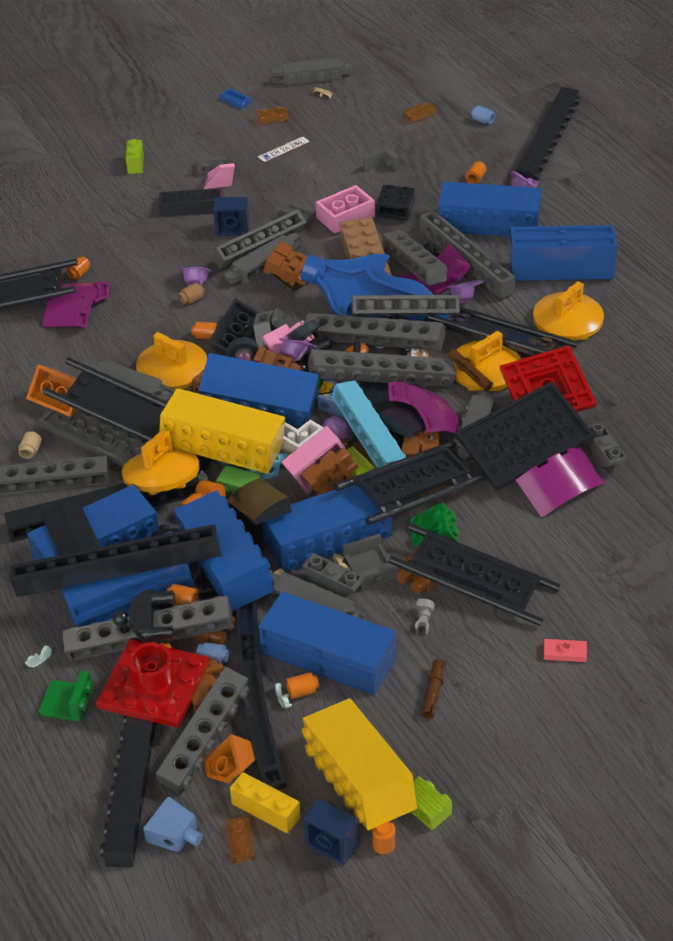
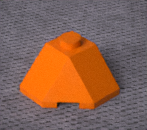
M231 734L204 758L207 777L229 784L256 760L252 742Z

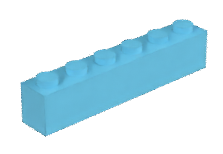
M349 381L335 384L332 399L375 466L379 468L406 458L357 382Z

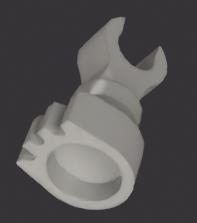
M418 599L416 601V610L419 613V620L415 623L416 634L419 627L426 628L425 635L429 633L428 620H430L435 607V603L429 599Z

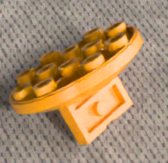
M578 281L565 292L553 293L539 300L533 310V320L536 327L541 331L572 340H587L602 327L604 312L599 303L583 295L584 284Z
M499 331L487 336L484 340L472 341L457 349L463 357L471 360V364L493 382V386L489 391L497 392L507 388L500 372V365L521 359L516 350L502 345L503 334ZM454 363L456 371L455 380L458 383L467 387L470 391H484L464 371H460Z
M157 332L153 335L154 345L145 349L138 357L136 363L137 372L161 379L162 385H166L174 390L177 388H192V379L205 368L207 361L206 353L194 343L172 340Z
M163 429L152 440L143 445L141 453L127 461L122 469L123 481L127 486L134 484L139 491L155 495L161 491L184 488L186 483L197 476L199 460L193 453L172 448L170 431Z

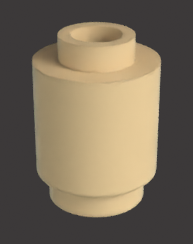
M26 432L18 447L19 455L22 458L31 459L37 454L42 442L40 435L36 432Z

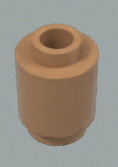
M195 282L181 289L178 297L183 305H190L202 299L205 291L201 284Z

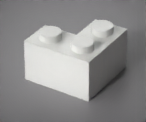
M309 420L299 429H296L285 422L283 446L280 453H287L289 456L324 427Z

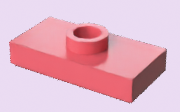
M544 639V660L586 662L587 641Z

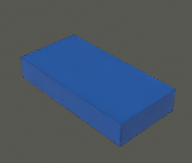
M230 88L219 95L220 100L240 109L252 103L250 97Z

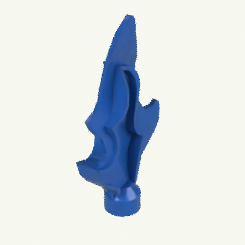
M309 254L301 273V281L313 285L316 284L326 298L331 315H352V296L433 295L424 285L417 281L390 276L385 272L386 262L390 258L388 254H371L347 260H323V258ZM429 315L403 317L412 321L419 320L424 322V319ZM435 315V316H439V317H442V318H445V319H449L452 315ZM366 316V317H371V318H389L390 316Z

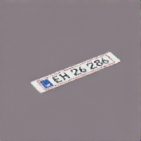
M301 137L260 155L258 158L266 162L309 141Z

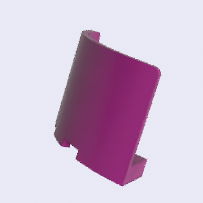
M448 244L437 257L447 267L446 281L427 286L413 273L392 276L417 281L424 285L432 294L439 295L448 290L445 286L451 285L454 281L458 282L471 265L452 245Z
M84 282L62 285V288L74 286L76 293L51 298L48 301L43 318V327L73 326L87 328L88 317L92 309L91 305L101 299H109L110 282Z
M402 382L388 383L389 401L405 402L415 407L424 420L427 433L445 431L455 434L460 426L458 417L453 408L442 397L434 392Z
M580 447L577 449L569 448L567 453L562 456L558 453L546 460L548 463L540 468L535 466L516 479L541 517H545L579 494L605 484Z

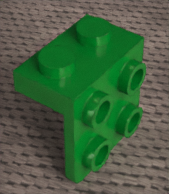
M443 502L412 517L409 521L410 524L413 523L459 542L458 535L460 532L456 526L457 516ZM411 532L412 543L416 548L424 537Z
M81 671L77 683L52 680L40 706V715L80 722L83 712L87 708L89 696L94 688L90 672Z

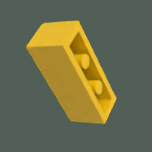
M244 772L241 773L230 787L231 803L287 834L301 818L299 801Z

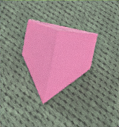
M234 163L219 165L208 172L203 189L232 186Z

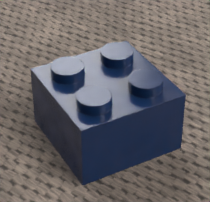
M215 197L213 212L216 236H241L248 233L250 226L248 197Z
M318 799L303 818L305 845L345 866L359 846L358 818L350 812H344L337 808L331 802Z

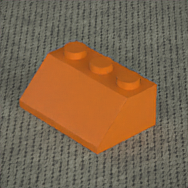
M38 364L26 399L72 417L78 411L77 409L44 395L43 391L47 387L65 395L76 380V377Z

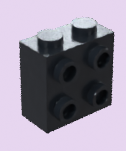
M383 185L376 203V217L409 220L415 203V188Z

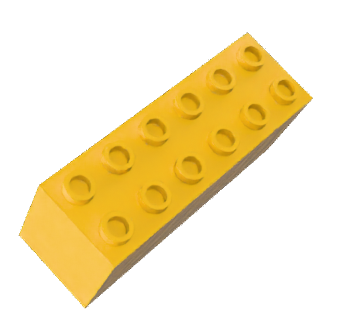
M179 388L175 390L160 415V431L163 429L170 431L172 448L262 473H269L283 446L284 416Z
M350 698L302 718L304 724L302 733L307 741L305 745L307 755L314 758L317 768L323 770L327 782H332L337 795L344 798L346 807L349 810H353L359 824L362 823L367 830H371L417 809L412 773Z

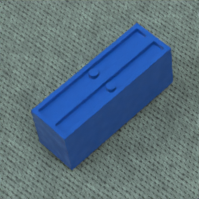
M443 182L438 204V214L461 233L510 237L511 227L539 226L541 188Z
M614 225L511 227L509 264L510 273L515 276V281L614 279L617 254Z
M209 353L198 393L284 416L287 424L299 429L311 420L317 395L318 374Z
M134 484L83 507L100 547L151 537L153 531H159L157 512ZM46 525L27 533L33 561L59 556Z
M357 485L340 491L333 490L291 504V513L263 522L264 541L279 568L283 569L284 572L302 567L313 553L324 558H330L335 553H343L344 544L376 534H380L381 540L392 536V517L369 526L365 523V518L381 511Z
M216 490L174 509L180 531L216 525L222 556L197 562L217 594L221 597H228L232 611L274 591L272 587L274 579L270 571H268L270 564L267 558H262L259 546L253 544L251 534L245 532L242 521L237 520V515L233 508H229V503L225 496H221Z
M188 563L60 589L75 626L82 627L95 622L110 621L113 614L118 610H124L129 614L130 603L146 589L161 592L167 591V588L171 587L172 584L195 588Z
M281 592L258 626L261 654L373 695L377 693L396 661V631L356 618L350 614L336 611L330 607L316 604L313 601L299 598L293 594Z

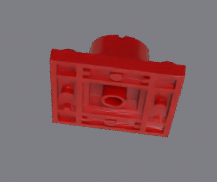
M570 345L500 365V372L513 401L553 382L577 413L597 407V402Z
M129 639L96 702L97 709L179 728L210 663L209 657L168 648L155 642L144 643Z

